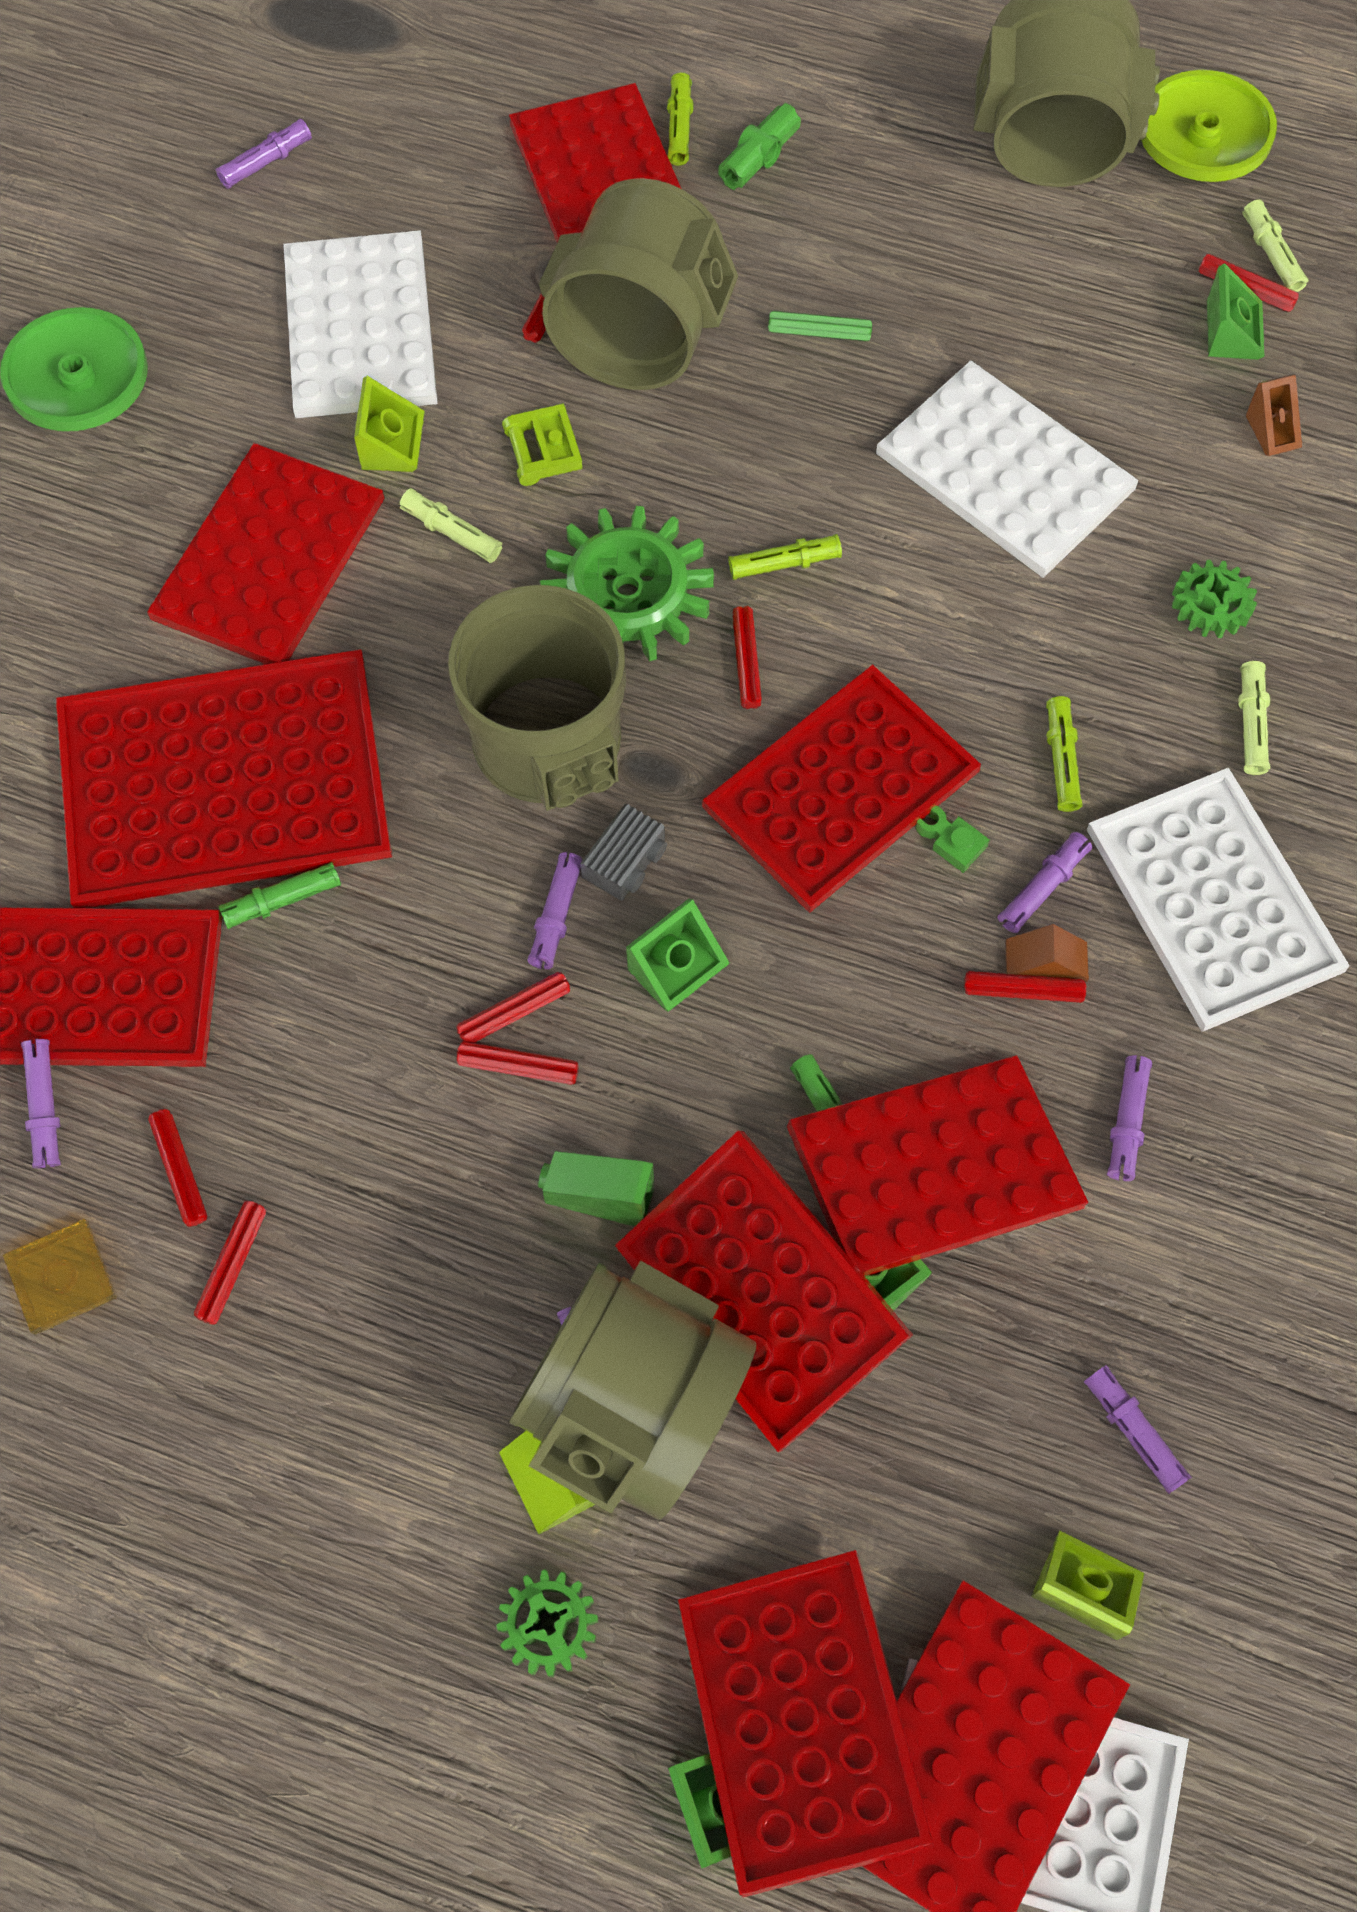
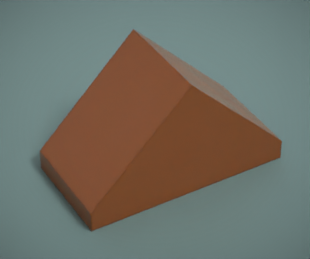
M1295 374L1259 382L1246 413V418L1267 456L1302 448Z
M1055 924L1008 938L1005 941L1006 974L1082 979L1085 982L1089 980L1087 942Z

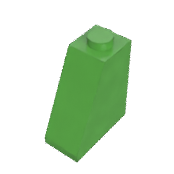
M555 1151L551 1164L544 1163L541 1169L538 1188L543 1189L546 1204L635 1227L647 1216L654 1193L653 1163Z

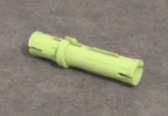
M1258 199L1250 202L1245 206V211H1242V214L1254 232L1253 238L1256 244L1262 246L1263 250H1265L1284 286L1296 292L1301 291L1309 280L1283 239L1281 226L1277 221H1273L1262 200Z
M412 488L403 494L399 504L401 505L400 509L424 522L426 528L432 532L437 530L489 563L497 559L502 550V542L488 536L478 528L455 516L441 502L435 503Z
M1249 661L1240 667L1242 694L1239 695L1238 706L1243 710L1244 771L1250 775H1261L1270 770L1267 730V707L1270 706V695L1266 692V665L1260 661Z

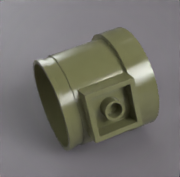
M1011 0L1002 9L994 26L992 25L976 74L973 131L994 133L996 156L1003 167L1021 180L1041 186L1067 187L1087 183L1115 168L1126 153L1134 152L1139 139L1144 140L1148 129V119L1150 115L1154 116L1159 105V93H1155V87L1159 79L1160 67L1155 65V49L1140 47L1139 17L1130 1Z
M644 178L623 180L611 185L601 193L594 204L582 233L560 236L539 283L541 294L545 298L543 303V321L554 346L573 366L600 382L618 388L630 390L656 389L674 382L687 370L700 339L702 328L719 327L739 276L715 218L700 201L686 191L659 180Z
M530 585L512 588L490 597L473 609L460 624L454 635L449 651L448 666L456 706L464 722L468 725L475 760L487 780L511 797L527 802L543 803L546 811L556 807H567L573 804L577 798L592 792H603L618 782L617 757L621 745L620 706L626 688V669L622 638L611 617L598 604L586 596L566 588L549 585ZM536 678H560L573 681L588 688L602 700L594 710L583 718L569 725L551 730L525 731L513 729L495 723L484 716L487 708L501 693L516 684Z
M640 1261L630 1279L624 1276L621 1278L607 1270L605 1265L598 1263L553 1339L508 1423L515 1427L520 1426L532 1433L534 1438L541 1441L529 1467L611 1514L622 1499L651 1517L661 1520L683 1493L719 1432L749 1370L756 1350V1342L721 1321L713 1319L719 1305L646 1263Z

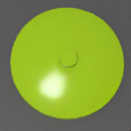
M1192 70L1172 75L1156 85L1155 93H1159L1158 109L1154 116L1150 115L1147 133L1141 142L1148 154L1165 169L1179 176L1197 181H1227L1252 172L1269 155L1277 132L1276 115L1264 94L1249 82L1224 72Z

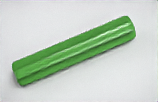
M771 311L768 329L773 333L869 341L872 333V321L870 319Z

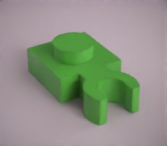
M934 806L928 814L930 818L936 821V824L929 825L922 819L917 821L915 829L918 834L928 839L935 838L936 841L932 850L962 873L988 847L990 839L959 816L952 824L948 822L945 812L938 806Z

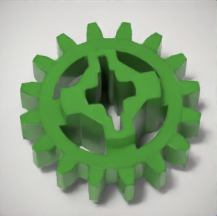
M1206 560L1203 568L1197 563H1193L1189 572L1183 571L1172 592V595L1175 597L1172 608L1180 609L1177 617L1178 621L1188 619L1190 621L1188 630L1192 631L1196 627L1202 628L1201 633L1203 637H1206L1209 631H1215L1217 638H1222L1226 629L1232 635H1235L1240 626L1246 627L1257 605V602L1253 601L1257 590L1248 588L1251 581L1250 576L1240 578L1238 574L1241 568L1238 566L1232 571L1227 570L1226 561H1222L1219 567H1214L1211 560Z
M547 1570L541 1571L540 1582L534 1583L528 1575L523 1576L526 1588L520 1592L518 1589L510 1587L508 1591L514 1599L512 1605L500 1604L499 1610L508 1616L507 1621L496 1624L499 1632L509 1634V1638L500 1644L502 1649L506 1651L515 1648L517 1652L512 1662L518 1666L525 1659L528 1660V1673L531 1675L536 1674L540 1665L545 1666L548 1677H554L555 1665L562 1664L568 1672L572 1671L570 1658L576 1655L578 1658L585 1660L588 1656L581 1647L584 1642H596V1636L587 1631L589 1625L599 1622L597 1615L586 1613V1609L594 1603L592 1596L580 1599L578 1595L583 1588V1584L578 1580L571 1587L566 1586L567 1575L564 1572H560L556 1582L550 1581ZM543 1592H557L566 1596L570 1601L556 1604L547 1601ZM528 1601L531 1609L527 1621L517 1629L519 1612ZM544 1612H548L551 1617L560 1616V1619L554 1623L556 1632L548 1635L544 1629L536 1632V1627L541 1624L540 1615ZM579 1618L576 1637L568 1646L564 1639L568 1626ZM539 1642L548 1645L553 1655H538L529 1651L525 1646Z

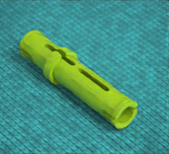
M682 72L676 73L671 77V97L667 102V110L670 114L667 156L670 163L676 166L684 165L689 161L690 115L693 113L694 107L691 98L692 79H690L688 74Z
M838 534L806 541L805 538L796 539L794 544L737 556H728V563L732 580H737L738 578L769 573L790 567L801 566L802 569L809 568L810 563L842 558V548Z
M1058 696L1046 702L1050 729L1046 737L1047 743L1052 747L1058 799L1057 808L1063 812L1079 810L1083 804L1080 794L1079 771L1075 749L1078 732L1072 723L1070 698ZM1061 726H1062V731H1063V743H1064V746L1062 745ZM1064 762H1066V766H1067L1068 783L1066 782V774H1065V765H1064Z

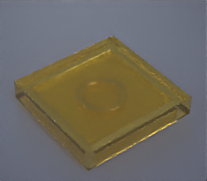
M85 1218L3 1254L30 1332L34 1335L117 1298L89 1222Z

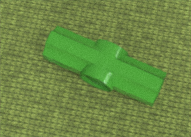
M787 103L777 106L758 126L750 124L746 127L740 136L738 147L718 167V175L724 181L725 186L732 190L738 187L742 188L762 166L768 169L774 165L784 143L800 128L801 118L797 115L793 106Z

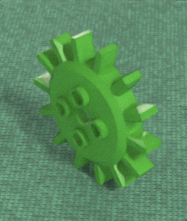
M636 506L631 516V527L614 528L612 517L606 508L598 510V529L601 533L589 538L573 523L566 527L567 540L571 546L577 549L573 556L548 549L545 554L547 568L567 574V579L540 580V585L566 588L591 599L611 617L618 628L622 642L640 640L643 653L649 661L657 660V640L654 636L666 630L683 646L689 642V628L678 618L681 612L707 619L709 615V600L687 593V589L714 587L713 568L686 570L687 564L703 557L704 543L698 538L677 549L672 542L679 533V519L674 516L664 523L658 533H654L645 529L646 516L643 506ZM608 575L616 577L613 580L604 579ZM645 576H650L653 579L650 581H643L641 578ZM624 584H632L638 589L632 595H622L617 591Z

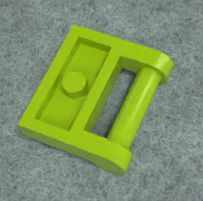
M564 403L511 415L503 420L504 433L507 437H510L518 463L517 476L521 485L531 486L542 478L583 469L582 458ZM533 429L542 457L540 461L532 462L523 434L526 430Z

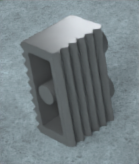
M624 804L580 863L582 878L617 899L624 900L629 891L635 893L641 886L645 878V872L643 871L646 870L647 865L651 861L657 863L664 854L667 847V842H665V826L662 823H658L655 819H651L648 815H644L641 811H637L636 808L631 807L629 804Z

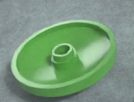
M85 307L67 308L35 319L14 336L4 352L0 376L2 386L10 403L23 418L37 426L50 430L79 431L105 424L126 411L138 398L145 385L148 362L138 334L125 320L100 309Z

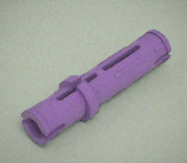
M298 119L279 132L273 131L267 135L268 138L262 143L216 168L217 176L226 189H229L278 158L283 160L288 157V152L312 139L311 132L302 119Z
M1072 832L1054 855H1047L1042 862L1043 867L1003 912L999 913L997 917L999 922L1007 919L1002 925L1004 928L1012 933H1018L1024 923L1061 882H1067L1072 877L1073 868L1092 850L1090 842L1082 846L1088 840L1084 835Z
M567 852L559 854L542 916L536 919L534 925L536 936L527 961L530 965L539 969L542 968L543 961L545 962L544 969L548 970L553 967L559 940L565 937L567 931L564 923L580 873V863L583 860L574 853H570L568 861H566Z
M35 1039L37 1057L35 1044H32V1040L21 1043L29 1120L25 1121L26 1131L31 1133L32 1168L37 1169L46 1168L45 1150L47 1165H50V1167L61 1165L56 1129L60 1128V1118L55 1117L49 1055L50 1043L47 1039Z
M1137 1055L1128 1056L1125 1059L1117 1123L1110 1133V1141L1113 1142V1148L1107 1175L1118 1181L1122 1164H1124L1123 1181L1135 1179L1138 1147L1142 1146L1144 1142V1133L1141 1131L1152 1061L1143 1056L1140 1059L1138 1072H1136Z
M1107 1365L1084 1381L1085 1385L1088 1386L1109 1414L1106 1416L1111 1424L1116 1423L1146 1465L1159 1479V1482L1168 1494L1192 1477L1182 1464L1179 1463L1154 1427L1144 1417V1414L1137 1406L1140 1403L1136 1397L1133 1396L1131 1398Z

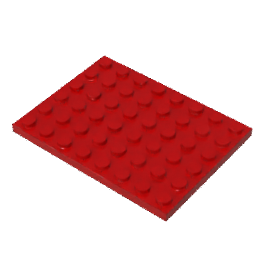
M362 649L56 698L70 903L73 908H91L302 873L319 868L329 862H332L334 867L392 858Z

